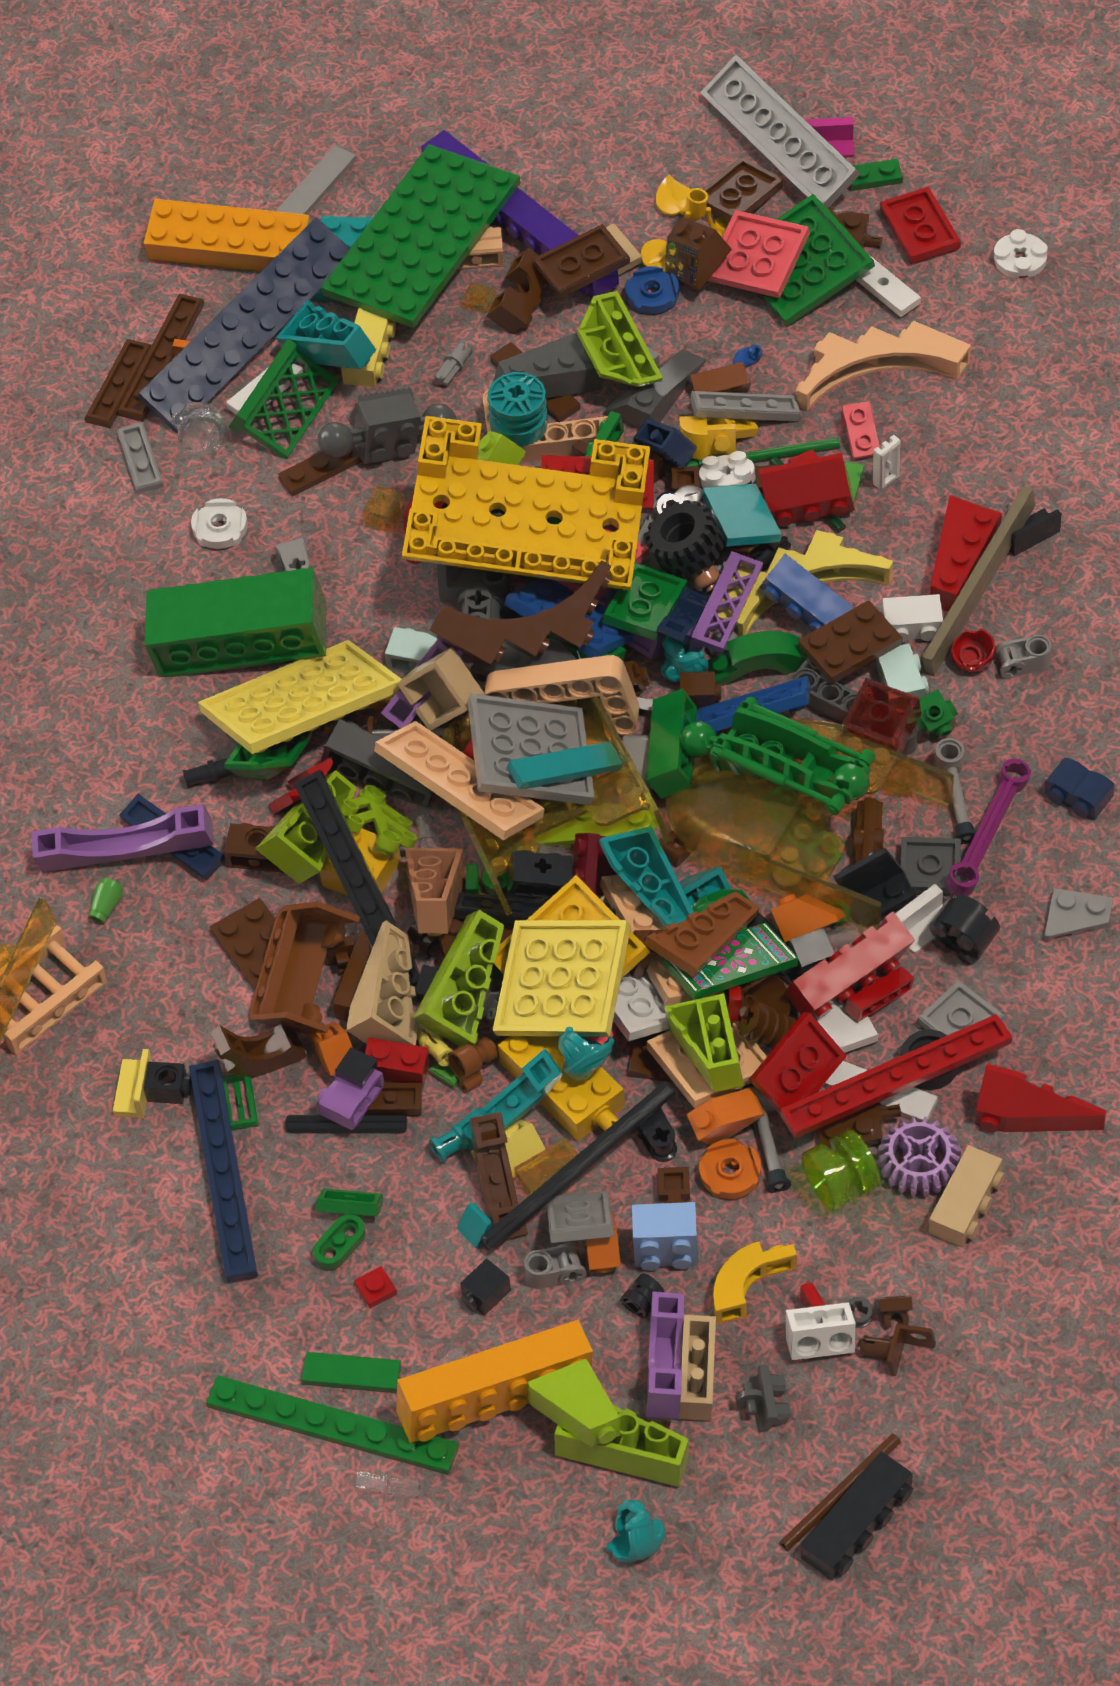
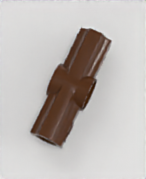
M865 797L857 803V827L854 828L853 844L855 863L866 858L871 852L883 848V802L876 800V798Z

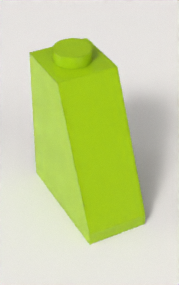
M587 1359L527 1382L530 1405L589 1447L609 1443L620 1436V1416Z

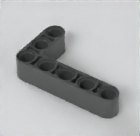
M808 657L795 672L793 680L805 676L809 678L811 691L809 704L805 705L807 708L898 755L907 756L916 750L917 726L913 721L838 682L831 684Z

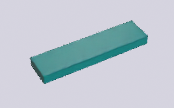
M611 741L510 760L507 768L519 789H525L621 770L623 762Z

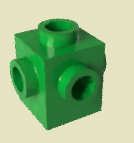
M938 689L913 702L914 709L918 715L914 720L921 733L928 732L931 739L934 737H946L953 732V727L957 726L954 718L958 715L956 708L950 699L944 700Z

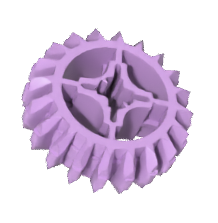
M912 1116L910 1124L900 1120L898 1128L890 1126L888 1135L883 1134L881 1145L877 1149V1155L879 1156L877 1164L881 1169L883 1179H888L890 1188L899 1184L900 1194L908 1188L911 1189L910 1193L913 1198L917 1194V1190L922 1191L926 1198L929 1195V1189H932L938 1195L941 1191V1186H947L961 1159L960 1145H957L956 1135H950L948 1126L940 1129L938 1120L933 1124H928L926 1116L922 1122H916V1119ZM899 1148L903 1151L904 1156L901 1164L897 1162L894 1156ZM937 1149H940L944 1155V1160L941 1164L936 1162L935 1151Z

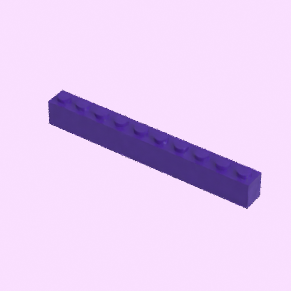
M443 130L421 146L422 152L430 144L488 164L446 130ZM518 187L493 220L494 224L506 229L513 239H518L526 248H530L539 256L579 236ZM618 270L578 290L584 295L587 294L592 299L593 296L605 294L619 284Z

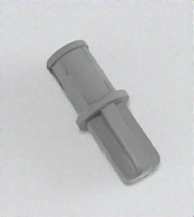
M466 340L458 341L451 354L444 357L443 365L434 376L438 385L447 386L455 374L462 371L463 363L473 352V346L470 343L465 350H462L467 342Z

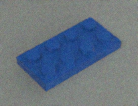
M805 676L697 709L695 722H706L712 726L716 735L722 733L723 729L732 727L734 713L747 697L756 698L758 705L776 713L789 710L791 713L800 711L806 707V704H809L811 691L809 678Z

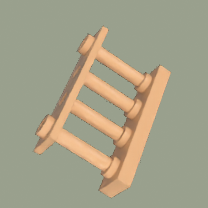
M58 925L51 931L42 934L37 942L0 970V994L7 990L30 1011L23 1019L15 1022L0 1008V1024L7 1030L4 1033L7 1046L15 1055L107 983L104 967L99 962L94 961L88 967H84L62 947L65 944L62 929ZM51 954L76 975L65 985H61L39 965ZM30 972L53 995L43 1003H38L16 982Z

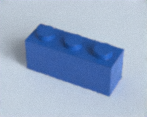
M786 553L759 586L768 599L779 602L786 608L790 616L800 619L807 624L811 632L847 613L853 607Z

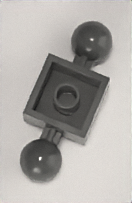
M410 393L358 402L354 429H349L346 425L339 422L328 423L322 427L318 434V445L325 455L338 458L346 455L354 444L363 464L407 457L415 453L418 433L423 432L426 416L456 420V415L447 405L434 404L428 407L421 417Z

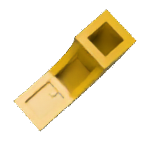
M758 1241L741 1248L724 1263L714 1285L713 1301L716 1325L747 1317L745 1295L754 1282L766 1276L797 1269V1253L794 1244L787 1246L776 1245L763 1252Z

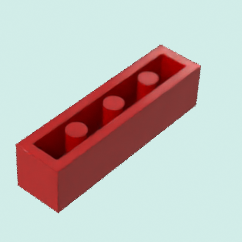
M902 966L896 970L893 969L886 976L876 979L871 985L864 986L856 994H851L847 998L845 1011L859 1022L908 992L912 988L914 977Z

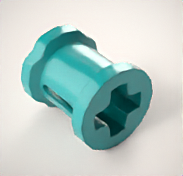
M457 1124L453 1125L451 1130L442 1136L429 1139L431 1149L441 1163L446 1162L447 1157L455 1152L470 1148L465 1134Z

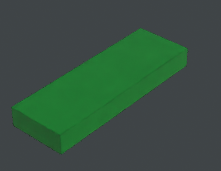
M306 1352L302 1385L397 1393V1380L400 1378L402 1364L401 1360Z

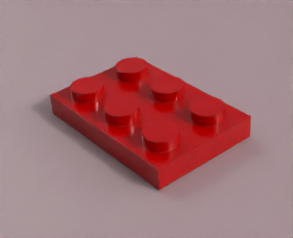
M929 186L880 202V211L911 264L961 248V240Z
M802 1013L749 1080L780 1115L781 1108L817 1093L847 1055L811 1013Z

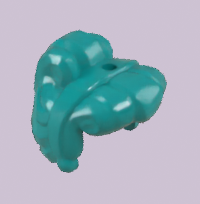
M662 637V646L666 660L661 664L660 672L666 680L680 683V672H706L708 670V661L704 658L705 654L703 651L689 652L690 642L680 644V642L669 637Z
M566 1027L564 1034L560 1035L558 1039V1048L565 1058L563 1062L564 1072L572 1079H588L593 1071L601 1066L609 1057L614 1039L608 1037L604 1044L588 1040L586 1037H580L573 1032L572 1027Z
M625 1500L617 1508L618 1513L615 1521L616 1531L620 1535L613 1538L611 1543L607 1545V1550L612 1552L614 1558L621 1562L630 1563L645 1560L655 1554L661 1547L665 1539L666 1528L660 1519L652 1520L649 1510H646L642 1502L639 1500Z

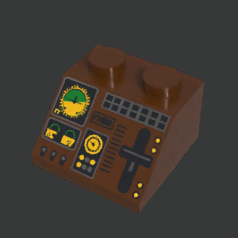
M683 217L667 236L665 272L669 275L670 272L677 277L678 282L700 291L732 248L715 229Z

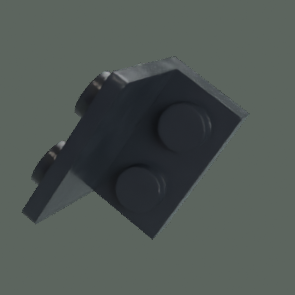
M886 848L871 852L863 860L854 865L844 867L841 872L833 876L835 882L851 899L865 927L877 923L893 911L894 913L917 898L905 871Z

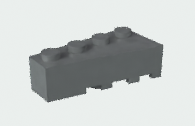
M339 719L325 745L321 762L329 758L332 759L333 765L329 771H338L350 782L358 780L364 782L365 785H373L383 791L385 789L389 790L392 797L427 808L435 793L374 751L376 741L384 737L378 734H371L361 729L355 723Z

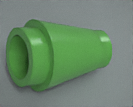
M102 878L101 882L95 886L88 918L104 924L122 899L123 886L112 879Z

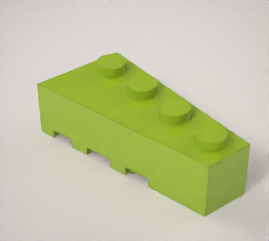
M335 770L325 776L339 807L344 799H353L357 787ZM301 799L255 848L298 884L321 872L328 856Z
M614 1406L620 1416V1436L606 1444L589 1447L560 1425H557L554 1433L555 1456L677 1487L681 1485L689 1461V1439L654 1421L646 1422L637 1417L636 1412L628 1408L622 1410Z

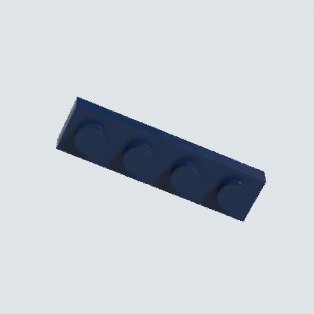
M137 794L119 816L128 825L134 826L157 819L166 813L140 794ZM213 846L168 852L205 880H208L225 860L224 855Z

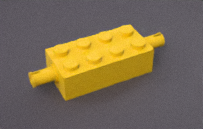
M509 1036L498 1044L500 1063L515 1079L523 1073L521 1068L543 1049L549 1052L563 1072V1075L539 1103L578 1142L600 1126L606 1131L619 1120L615 1114L625 1107L624 1089L601 1066L595 1069L588 1079L576 1080L567 1075L563 1070L565 1058L558 1048L560 1036Z

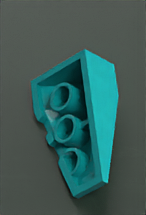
M652 826L599 839L598 842L612 869L665 927L674 922L678 924L686 920L688 915L694 913Z

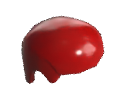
M980 628L978 631L965 630L953 641L950 653L953 663L957 667L968 673L983 671L992 663L996 646L993 636L985 629Z

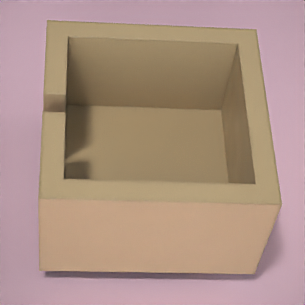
M453 647L414 668L397 683L411 705L416 703L428 691L432 693L426 701L415 709L420 719L430 731L467 711V701L471 693L484 695V692Z

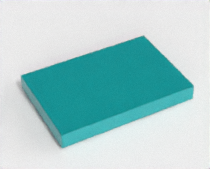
M757 484L703 488L702 498L724 535L726 547L780 542L782 534Z

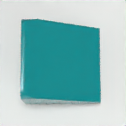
M470 1202L458 1224L457 1230L475 1248H478L484 1244L481 1237L492 1228V1221L475 1203Z

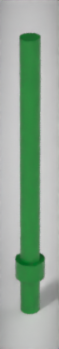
M837 437L744 453H746L747 459L757 462L770 460L775 456L782 458L800 455L812 449L814 452L839 449L840 440ZM702 460L690 461L684 467L699 466L700 469L703 465Z

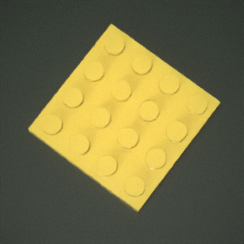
M515 920L493 1032L497 1036H560L564 1034L566 1027L570 1026L573 1028V1032L580 1037H610L631 929L627 920Z

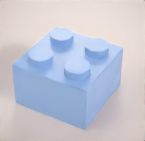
M695 1202L632 1205L635 1268L641 1267L644 1270L652 1271L660 1266L687 1269L691 1265H698Z

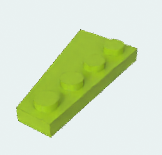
M554 801L533 846L536 850L547 851V847L559 846L560 849H570L575 842V833L600 834V836H612L652 826L655 831L661 816L658 810Z

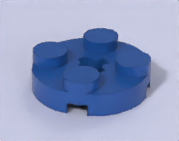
M649 266L640 268L633 273V277L627 280L625 284L627 302L639 314H657L675 307L679 297L678 279L671 272L670 275L663 272L661 267ZM649 288H654V290H655L656 292H648V291H649Z

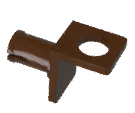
M896 1324L891 1339L864 1335L862 1341H865V1343L861 1342L860 1353L861 1356L887 1358L891 1376H896L904 1343L935 1348L936 1340L931 1328ZM911 1334H920L926 1337V1339L915 1338Z

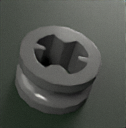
M863 1297L849 1299L847 1303L849 1302L851 1311H853L852 1314L856 1323L855 1328L868 1326L873 1317V1308L870 1301ZM856 1307L862 1308V1318L855 1317Z

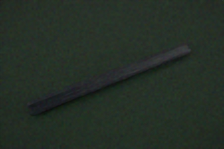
M663 1082L483 1234L481 1237L483 1243L489 1249H495L675 1095L673 1087L668 1082Z

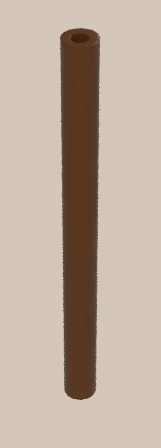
M893 1433L885 1439L779 1542L780 1545L787 1551L792 1549L829 1513L881 1451L889 1455L901 1443L900 1439Z

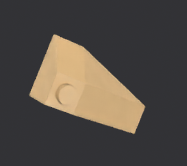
M388 921L383 922L353 997L346 1031L366 1044L370 1037L416 1045L419 1022L413 1019L416 1012L413 1011L412 998L416 996L415 987L410 986L408 971L412 969L409 938L406 933Z

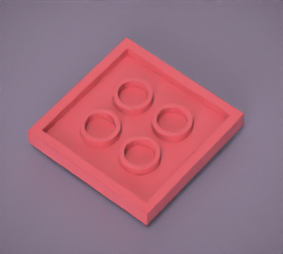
M735 210L722 237L732 250L707 281L780 298L810 235L809 227Z

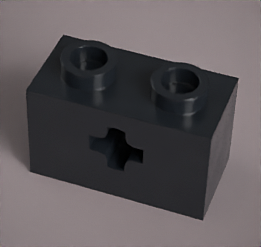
M513 850L507 865L508 897L549 900L573 878L572 856L559 853L546 854L529 850Z

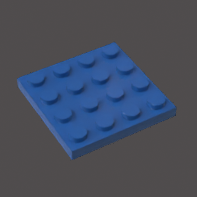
M543 578L508 594L504 605L524 617L531 616L556 606L575 592L568 591L567 587L555 580ZM611 589L605 596L612 600L616 591ZM597 603L590 616L587 614L584 616L594 622L591 630L595 631L587 647L581 645L578 649L590 658L603 656L633 641L634 633L602 623L603 615L607 608Z

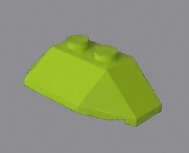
M618 291L593 296L577 331V335L599 377L636 387L662 381L663 376Z

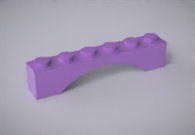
M204 804L175 808L157 819L125 828L81 830L57 827L32 832L33 859L43 873L214 845L212 818Z

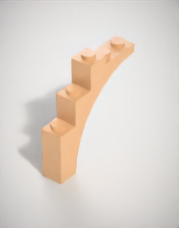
M913 321L907 330L903 329L899 337L871 326L865 335L859 337L857 343L829 332L823 341H818L814 348L815 363L810 370L809 376L797 386L795 394L798 406L808 411L821 396L835 386L854 377L876 371L916 369L938 373L957 380L970 362L971 345L916 321Z

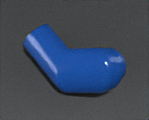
M751 345L739 350L734 356L733 364L744 362L746 369V367L757 363L763 355L762 348L758 345Z

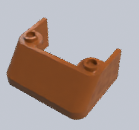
M319 901L283 906L279 910L273 925L250 1007V1019L275 1027L281 1023L293 1031L306 1034L328 1033L329 1026L320 1024L322 1014L320 1013L319 1006L313 1004L328 948H333L340 944L345 937V924L358 923L360 917Z

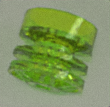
M850 1128L842 1132L840 1137L834 1136L829 1140L830 1149L820 1143L801 1154L802 1166L809 1184L823 1205L830 1211H834L851 1202L852 1191L861 1197L867 1193V1189L872 1191L881 1185L879 1170L871 1152L862 1138Z

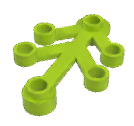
M366 785L364 789L359 791L358 798L352 800L344 799L340 806L343 815L347 816L346 821L351 831L358 833L364 824L373 821L378 833L376 849L385 855H392L393 852H397L400 844L407 848H413L418 837L415 833L409 831L412 821L386 804V793L382 789L373 785ZM365 807L368 809V811L357 814L360 808Z

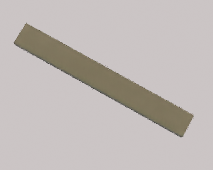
M1024 486L1019 492L922 655L924 671L935 676L949 653L953 641L959 636L1010 550L1013 532L1023 528L1035 508L1032 488Z

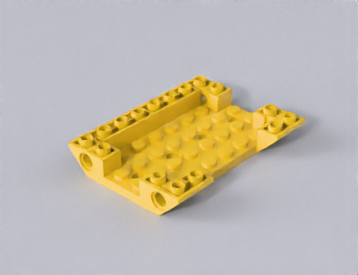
M432 416L425 417L418 458L417 478L412 507L409 510L402 559L584 584L595 567L602 560L611 565L608 573L612 575V578L607 587L631 590L649 461V446L594 439L590 473L586 475L477 460L482 423ZM443 501L449 506L439 509L434 506V503ZM494 509H500L505 514L503 516L496 517L493 516L490 512ZM557 517L561 520V523L550 524L547 519ZM605 525H614L618 530L607 532L603 527Z

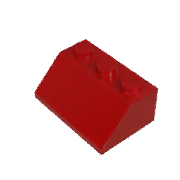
M842 453L759 470L765 502L776 524L779 526H788L805 520L814 521L828 515H843L855 510L851 482Z

